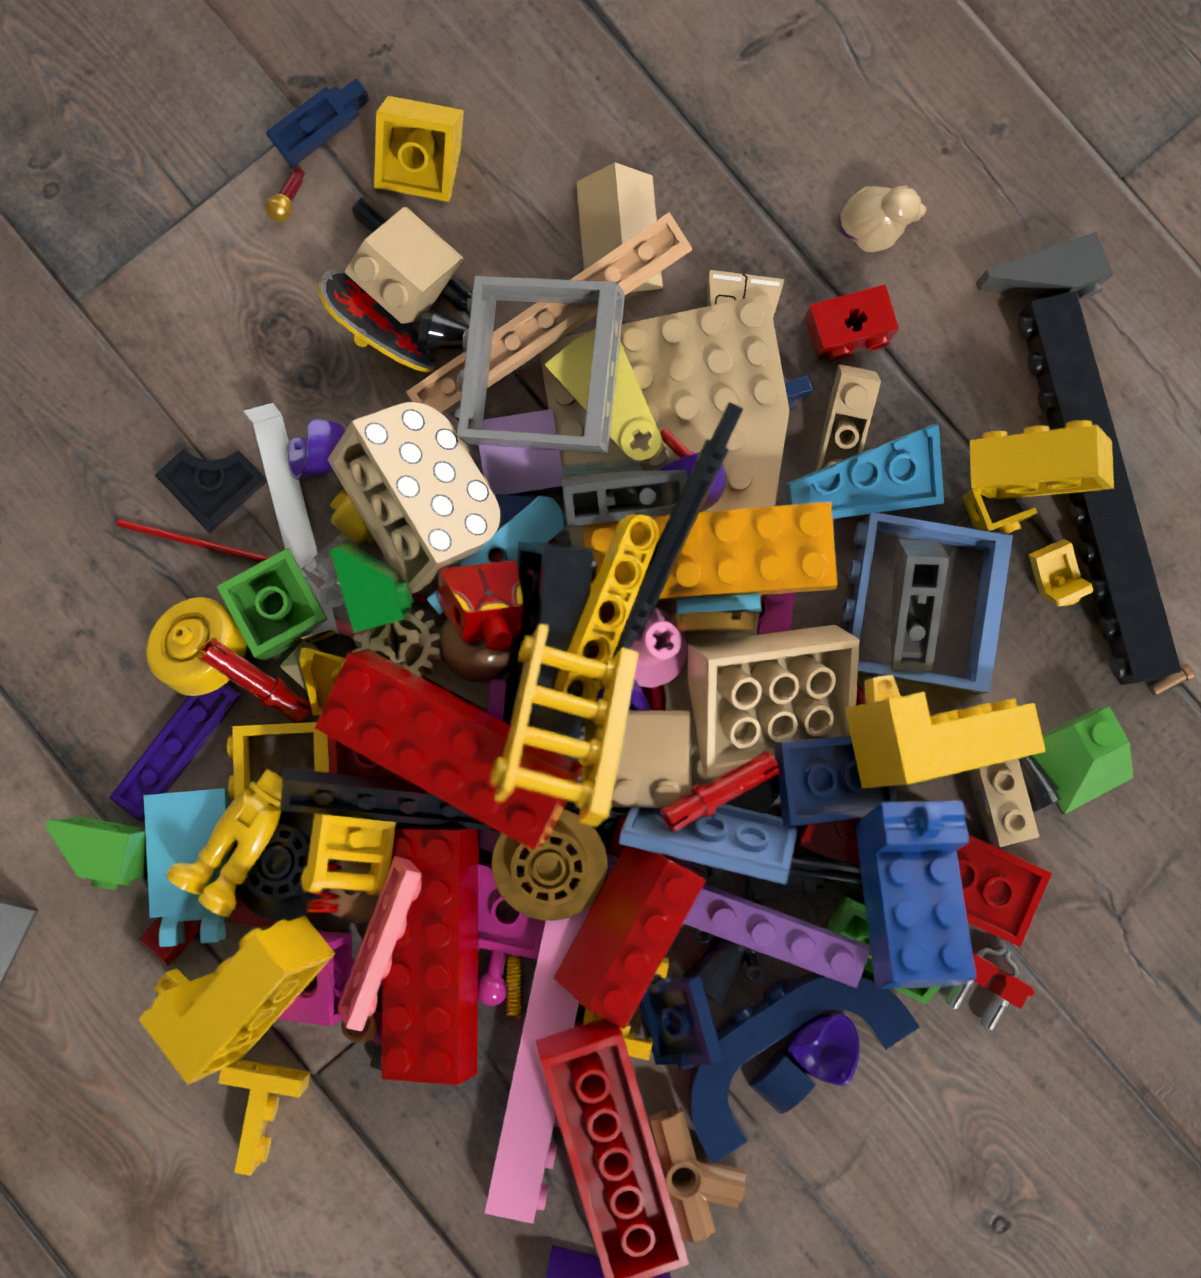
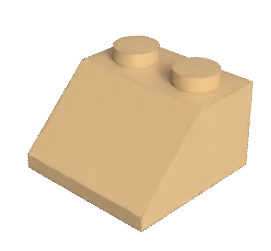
M403 207L363 241L344 272L403 324L422 320L423 311L428 312L464 258L407 207Z
M628 710L610 807H667L690 794V789L692 788L690 711Z

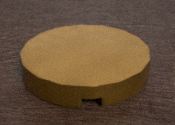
M727 611L687 612L686 615L674 614L672 616V625L681 633L746 632L754 630V615L749 612H740L741 618H738V616H731V613H727Z

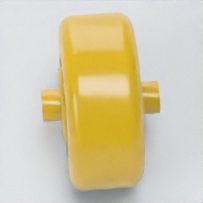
M195 597L177 603L158 619L148 637L146 658L151 672L161 682L180 694L199 696L219 689L230 680L213 667L198 660V654L202 652L201 648L210 638L214 637L227 648L244 658L247 643L230 611L225 606L210 598ZM215 648V650H217L218 652H220L221 654L224 655L223 652H221L220 650H218L217 648Z

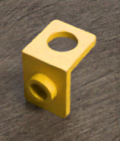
M971 489L962 495L974 529L996 531L997 533L1007 535L1021 529L1020 521L1038 513L1035 507L992 524L980 493ZM974 504H975L976 507H977V510H978L979 515H978L977 512H976V509H975Z

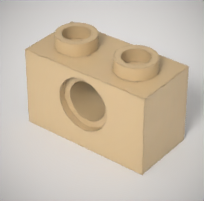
M1018 758L967 770L986 843L1002 847L1040 837Z

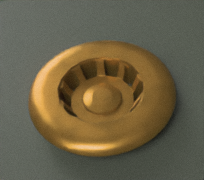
M562 810L550 837L561 838V842H552L549 837L535 851L503 833L499 836L492 856L494 881L505 901L521 914L545 921L566 919L587 908L600 893L607 874L606 850L597 831L592 825L580 823L579 815ZM568 844H571L576 849L573 853H570L566 848ZM524 847L529 850L526 857L521 854ZM581 860L582 867L574 868V862ZM517 865L524 866V873L518 871ZM572 878H578L574 884L570 883ZM524 882H528L532 887H528Z

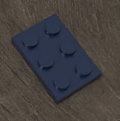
M851 736L774 743L775 759L778 763L776 767L780 769L777 776L783 826L863 818L880 803L898 802L896 785L862 788Z

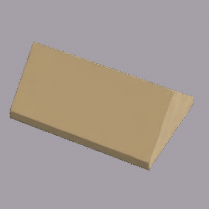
M614 162L576 182L584 270L656 222L652 175ZM661 272L631 292L662 289Z

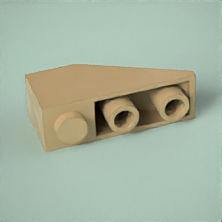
M838 364L815 471L862 453L881 384L877 372Z

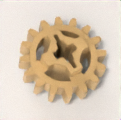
M409 607V612L403 620L363 630L364 635H354L353 637L356 646L359 648L352 652L370 649L420 677L424 672L434 675L435 669L431 661L436 662L442 659L440 650L437 649L440 647V634H434L437 631L435 622L433 620L425 622L426 617L421 609L413 616ZM404 627H409V628H412V629H414V630L409 631V630H407V629L404 628ZM396 638H399L401 643L399 659H397L395 654Z

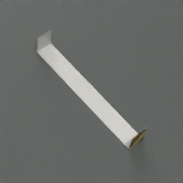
M274 403L244 410L243 412L252 421L284 548L291 550L327 617L324 623L308 636L302 637V639L310 644L339 636L299 479H293L289 470L287 456L289 440L282 414Z

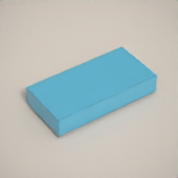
M754 592L679 598L677 600V614L686 615L687 612L727 611V613L731 614L762 612L760 594Z

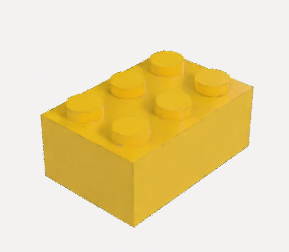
M1091 421L1066 423V429L1049 430L1048 426H1031L1023 429L1024 434L1008 435L1006 431H990L982 434L983 439L970 440L971 488L992 501L1114 489L1112 440L1097 425H1092Z

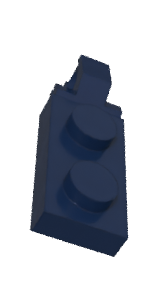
M357 78L341 90L337 86L329 90L326 86L267 130L266 135L289 166L293 168L349 126L359 116L357 111L370 101V98Z

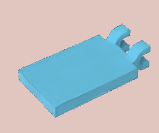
M228 788L144 795L150 918L162 917L159 931L160 947L177 946L179 943H185L184 921L202 920L200 927L201 943L219 942L226 939L224 917L204 907L198 901L200 894L187 892L168 880L166 873L175 863L192 864L199 859L198 854L206 846L215 825L230 805ZM232 848L226 855L221 867L215 871L211 883L215 882L221 875V869L232 856Z

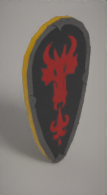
M332 269L323 274L318 283L319 298L330 315L355 335L354 341L358 346L366 347L369 344L395 361L422 372L431 373L436 368V360L430 348H426L427 344L417 342L419 332L410 322L401 324L344 272L345 269Z

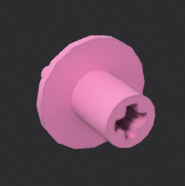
M654 608L640 640H635L630 649L639 652L634 679H636L640 687L654 688L669 683L681 672L687 659L688 644L685 634L679 632L672 625V616L658 608Z

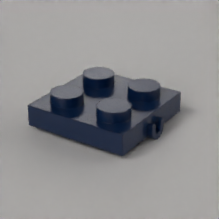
M672 976L666 979L660 977L652 980L639 1005L648 1038L652 1037L653 1039L652 1053L655 1064L678 1065L679 1070H686L696 1066V1064H713L723 1059L701 977L672 979Z

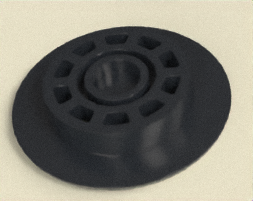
M281 811L277 827L272 835L273 837L270 838L266 847L247 873V878L240 885L237 884L236 891L240 899L255 914L275 921L282 919L292 920L308 913L306 905L310 900L325 897L305 891L301 883L302 877L299 882L297 881L299 875L303 873L308 865L312 836L311 829L313 828L311 821L314 819V814ZM290 832L291 834L288 837V839L285 838V836ZM298 842H301L303 845L301 849L297 845ZM304 856H306V864H305V866H303V857H304ZM328 859V863L336 864V859ZM286 886L290 888V890L287 892L284 889V887ZM323 888L321 891L328 892L329 888Z

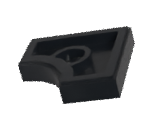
M183 449L155 474L157 479L209 533H212L267 482V479L239 450L227 458L210 461L196 458Z

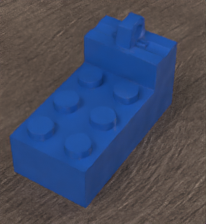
M963 801L880 803L855 823L876 989L958 986L976 979L956 850L969 843Z

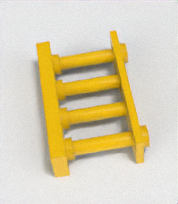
M540 624L531 637H524L520 648L518 661L524 662L504 757L503 759L497 758L491 776V784L497 785L494 800L503 802L513 791L514 785L575 801L576 806L581 808L579 822L596 826L607 818L639 652L622 648L612 660H606L605 663L544 646L548 626ZM540 663L600 679V684L605 685L603 700L599 699L597 702L537 686L536 681ZM536 703L592 719V724L598 725L595 740L591 739L587 743L527 726L531 704ZM523 743L583 759L584 764L589 766L587 781L577 784L518 768Z

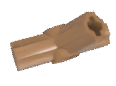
M670 1107L659 1110L649 1117V1122L683 1242L690 1241L693 1243L705 1240L712 1233L716 1232L708 1201L738 1209L745 1192L746 1172L744 1169L717 1162L713 1164L712 1161L697 1158L683 1108ZM681 1167H687L692 1170L691 1175L683 1181H677L672 1178L673 1173Z

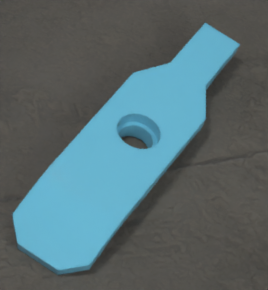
M538 496L520 513L501 526L479 551L461 561L459 566L493 563L489 560L488 555L494 548H499L503 552V558L500 562L516 560L517 563L519 542L548 543L564 528L565 513L553 498ZM436 590L427 600L440 615L444 611L438 602V590Z

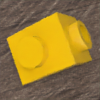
M1066 539L1028 554L1039 595L1058 607L1073 605L1080 601L1081 597L1093 592L1092 584L1081 578L1072 543Z

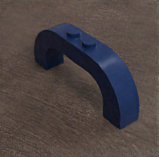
M810 972L798 977L787 985L783 982L775 984L763 994L765 999L752 1008L750 1004H746L734 1011L729 1016L731 1021L716 1032L723 1059L713 1064H696L692 1068L689 1081V1107L698 1139L712 1163L715 1164L748 1142L743 1128L731 1111L728 1103L730 1082L736 1071L745 1062L815 1016L830 1010H845L863 1018L876 1040L887 1050L920 1028L904 1003L888 989H876L875 980L864 974L861 975L857 988L815 972Z

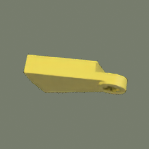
M596 328L575 339L544 364L548 371L586 412ZM620 341L610 439L617 444L630 460L636 463H648L660 454L663 445L662 437ZM640 432L644 437L649 434L652 436L648 441L650 448L647 451L643 452L641 448L634 450L631 448L636 443L633 437L635 434Z

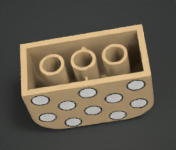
M417 402L401 403L353 420L327 459L390 566L399 571L401 580L408 579L412 594L439 582V569L458 567L461 561L479 551L494 536L499 527L500 509L487 478L479 471L469 454L466 443L457 437V432L449 420L438 410L426 404Z

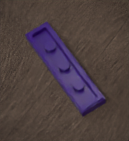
M226 683L208 694L188 696L109 798L139 822L145 821L144 795L168 792L242 694Z

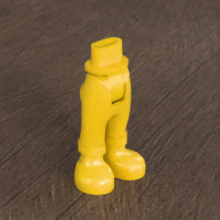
M266 769L257 783L252 781L249 785L250 788L242 792L222 814L206 846L198 854L199 859L192 864L175 863L166 873L168 880L187 892L200 894L198 901L208 910L220 916L229 917L236 906L235 890L237 884H242L247 878V873L266 847L277 827L281 815L280 803L283 778L272 770ZM238 841V845L229 861L221 869V875L215 882L211 883L215 871L221 867L226 855Z

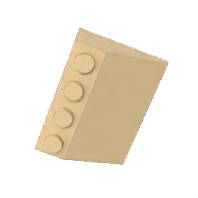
M836 625L688 644V686L703 774L706 777L726 774L764 751H769L775 758L774 743L850 736L845 708L856 706L859 639Z

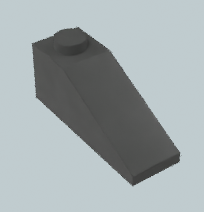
M1096 231L989 268L976 284L979 290L1042 298L1077 291L1079 299L1083 300L1100 293L1103 290L1101 286L1113 275V272Z
M687 471L598 472L561 477L567 526L573 527L621 521L625 516L632 514L649 517L669 515L672 513L688 479Z
M898 539L893 574L890 664L892 670L932 671L949 562V557L939 541Z

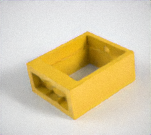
M317 722L232 726L233 735H229L227 740L228 756L230 759H233L234 775H230L228 781L230 798L235 800L242 792L250 788L249 736L314 733L315 771L329 772L327 735L315 729Z

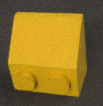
M388 96L376 111L374 188L449 202L461 150L464 110Z

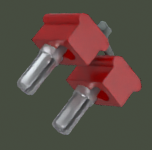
M1002 946L999 950L984 948L977 954L972 952L976 979L953 986L945 1000L949 1007L958 1009L974 982L986 988L992 975H994L995 978L988 990L995 994L980 1021V1024L988 1030L994 1029L1009 1003L1022 1009L1028 996L1031 997L1035 993L1031 986L1017 979L1019 974L1018 968L1010 959L1011 951ZM986 954L994 957L1004 954V960L1012 969V975L998 969L996 965L982 957Z

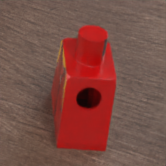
M516 560L439 569L437 599L460 639L465 642L486 640L488 648L494 651L507 648L512 642V636L520 633L523 612V600Z

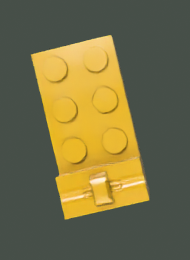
M885 675L864 681L866 704L845 708L862 788L906 785L1046 752L1035 703L1017 706L1016 698L974 705L965 709L952 710L930 716L924 692L900 696L894 676Z
M306 916L289 922L286 919H282L271 928L263 931L260 928L252 930L239 942L238 945L241 949L236 955L225 960L211 974L189 981L176 968L167 971L155 984L154 990L158 996L153 1001L151 1008L146 1010L138 1020L187 1085L241 1060L336 954Z

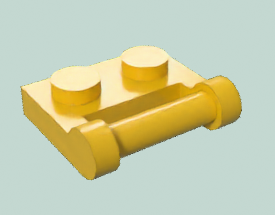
M314 814L308 865L302 873L301 883L303 889L308 892H320L323 888L366 891L371 896H380L390 870L396 822ZM328 859L371 862V868L367 874L327 871Z

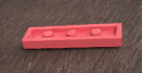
M397 856L393 859L336 1009L345 1027L348 1029L362 1031L367 1017L372 1016L374 1013L382 978L387 977L391 968V953L396 940L403 936L406 929L407 911L411 901H414L420 893L422 874L408 859Z

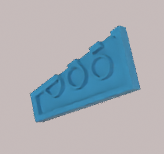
M932 424L786 483L787 505L831 502L832 519L864 515L870 512L878 513L944 504L939 425Z

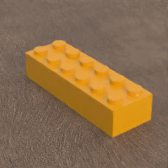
M831 502L700 512L657 603L674 602L679 600V598L754 592L760 595L836 590L837 574ZM670 515L651 517L659 529L658 541ZM620 521L583 525L584 548L593 549V557L597 564L596 577L591 582L590 593ZM636 522L630 529V540L635 546L642 543L645 538V528L640 522ZM625 561L617 564L614 570L616 582L623 584L630 575V567ZM607 600L603 602L601 606L613 605V603L610 600Z

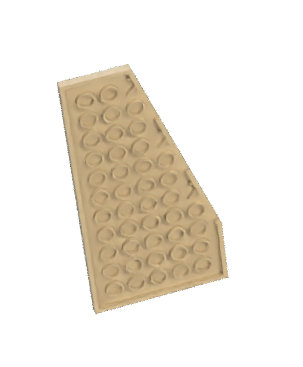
M764 294L622 324L620 341L659 432L667 428L690 452L698 453L701 452L706 439L711 440L728 402L744 409L726 446L729 451L723 462L726 473V486L723 495L713 507L704 512L776 506L789 419V405L769 295ZM588 332L564 336L539 353L548 408L553 409L557 435L584 436L587 412L556 380L544 364L575 339ZM639 432L633 436L636 441L631 446L633 450L641 448L644 452L650 448L648 445V441L652 438L650 434L644 437ZM609 439L608 454L559 450L563 477L598 472L658 471L665 465L680 459L664 442L660 454L648 463H636L630 460L611 439ZM583 525L569 527L571 545L584 547ZM677 601L657 603L655 608L674 616V614H677ZM749 612L754 615L753 631L684 633L687 644L756 635L760 612ZM740 613L731 614V616H738V618H741ZM594 639L589 641L590 646L595 645ZM687 646V659L681 672L669 683L664 684L663 688L666 699L665 711H690L693 788L698 784L702 787L722 775L706 777L703 774L688 686Z

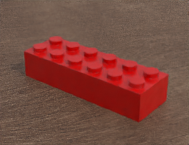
M370 649L347 654L315 729L533 851L549 839L568 799L514 785L513 791L503 802L494 800L497 785L491 784V776L497 758L503 759L510 725ZM523 743L518 768L576 783L584 765L561 753Z
M396 827L391 865L395 856L410 860L422 874V884L418 897L411 901L407 911L405 932L400 939L396 940L391 953L392 964L387 977L383 978L381 1079L459 1085L477 1075L479 830L455 827Z
M603 1018L535 1040L605 1278H651L689 1265L621 1028Z

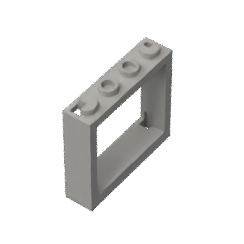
M475 276L472 297L467 298V307L471 314L469 329H466L463 334V349L466 353L465 368L460 370L458 378L459 390L462 396L460 408L456 409L454 418L458 420L457 437L468 444L608 454L625 294L617 282ZM497 300L598 305L584 436L482 430Z

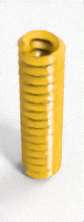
M507 955L506 978L508 980L506 982L508 983V996L506 998L508 1000L506 1002L508 1004L506 1006L508 1008L506 1010L508 1013L506 1015L517 1016L516 1018L520 1019L522 1017V1011L520 1010L522 1008L520 1006L522 1004L520 1002L522 1000L520 998L522 996L520 994L522 992L520 990L522 988L520 986L522 984L520 982L522 979L520 978L522 975L520 973L522 971L520 969L522 967L520 965L521 957Z

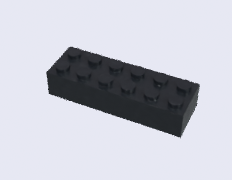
M519 542L517 567L523 600V612L520 633L516 635L515 655L510 669L508 725H511L524 662L518 661L523 639L525 636L531 637L538 626L543 624L548 626L544 646L564 652L568 651L590 596L591 582L596 577L597 564L593 557V549L555 543ZM588 641L583 647L582 653L583 657L590 659L591 646ZM540 663L536 685L554 690L555 681L561 668ZM580 679L572 681L567 688V694L579 698L584 691V686ZM536 703L531 704L527 726L580 741L585 739V727L581 721L582 716ZM565 755V756H567V757L573 759L574 761L580 763V762H579V758H575V757H572V756ZM582 772L576 782L577 784H580L582 781Z

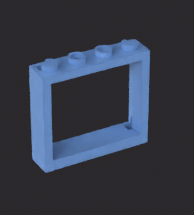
M870 512L863 519V522H858L856 525L854 545H859L857 561H851L848 572V583L853 584L851 599L845 600L842 611V622L847 623L846 631L857 637L859 643L876 533L919 540L939 541L943 544L984 550L966 678L924 671L892 670L888 665L859 660L858 674L872 677L893 675L895 681L978 695L990 693L1013 536Z

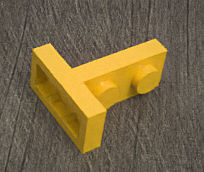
M243 1059L220 1070L219 1084L250 1089L234 1173L251 1176L261 1163L266 1162L271 1147V1137H266L268 1122L274 1121L279 1105V1096H274V1093L299 1098L308 1088L310 1071Z

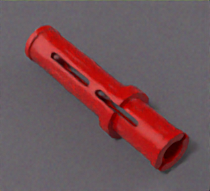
M210 638L201 648L202 652L198 654V660L213 667L259 698L258 702L264 707H273L294 723H301L309 714L308 710L311 709L310 702L287 688L285 681L279 677L274 679L220 643L216 638ZM215 648H217L218 650H220L221 652H223L224 655L221 654L220 652H218L217 650H215Z
M764 751L702 787L700 784L690 789V794L660 809L661 815L665 816L662 818L665 825L672 833H675L704 815L706 818L716 813V808L745 793L761 782L778 775L780 769L778 767L772 768L778 765L776 759L769 751Z

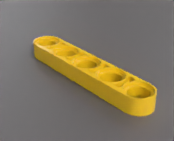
M632 514L625 516L619 522L567 651L568 653L583 657V647L588 641L594 639L599 645V654L595 660L603 663L606 660H611L658 542L659 529L651 517ZM636 522H640L645 528V538L642 543L635 546L630 540V529ZM625 561L630 567V575L625 583L618 584L614 578V570L617 564ZM610 600L614 605V616L608 623H602L598 615L599 607L603 602ZM560 669L555 681L554 691L567 694L569 684L576 679H580L584 686V691L580 698L594 702L601 686L600 679Z

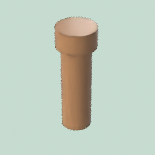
M1189 664L1181 666L1182 672L1168 675L1149 685L1151 693L1156 696L1184 680L1189 681L1195 678L1196 675L1193 668Z

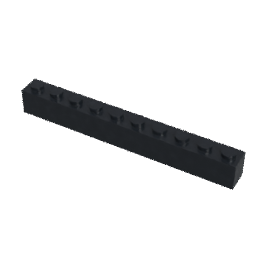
M1077 291L1031 301L1019 313L1018 330L1022 339L1027 341L1030 352L1028 366L1031 374L1037 378L1040 389L1038 403L1041 411L1047 415L1050 426L1049 430L1066 429V423L1086 420L1091 421L1092 425H1097L1112 440L1114 489L1068 493L1070 499L1068 507L1069 517L1072 524L1077 526L1081 539L1079 542V554L1082 561L1088 565L1091 576L1089 582L1092 584L1093 592L1090 594L1093 600L1098 602L1102 616L1099 620L1100 631L1104 639L1108 640L1112 656H1110L1111 671L1119 679L1120 685L1134 684L1182 672Z

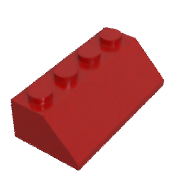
M625 845L558 968L554 979L588 1010L625 1030L706 882L705 872L681 858Z

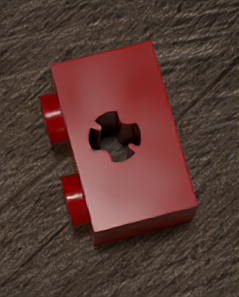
M886 284L811 304L805 315L817 360L829 357L832 362L839 361L851 356L853 350L864 347L867 348V351L879 350L888 346L890 340L899 330ZM847 321L852 322L850 329L845 325ZM855 324L859 327L857 332L852 331Z

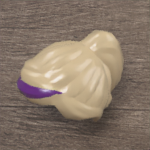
M906 185L897 186L893 189L866 186L855 193L843 207L839 218V228L845 237L854 242L863 251L878 252L893 246L895 241L903 234L907 225L919 221L921 217L925 216L927 207L921 204V198L917 192Z

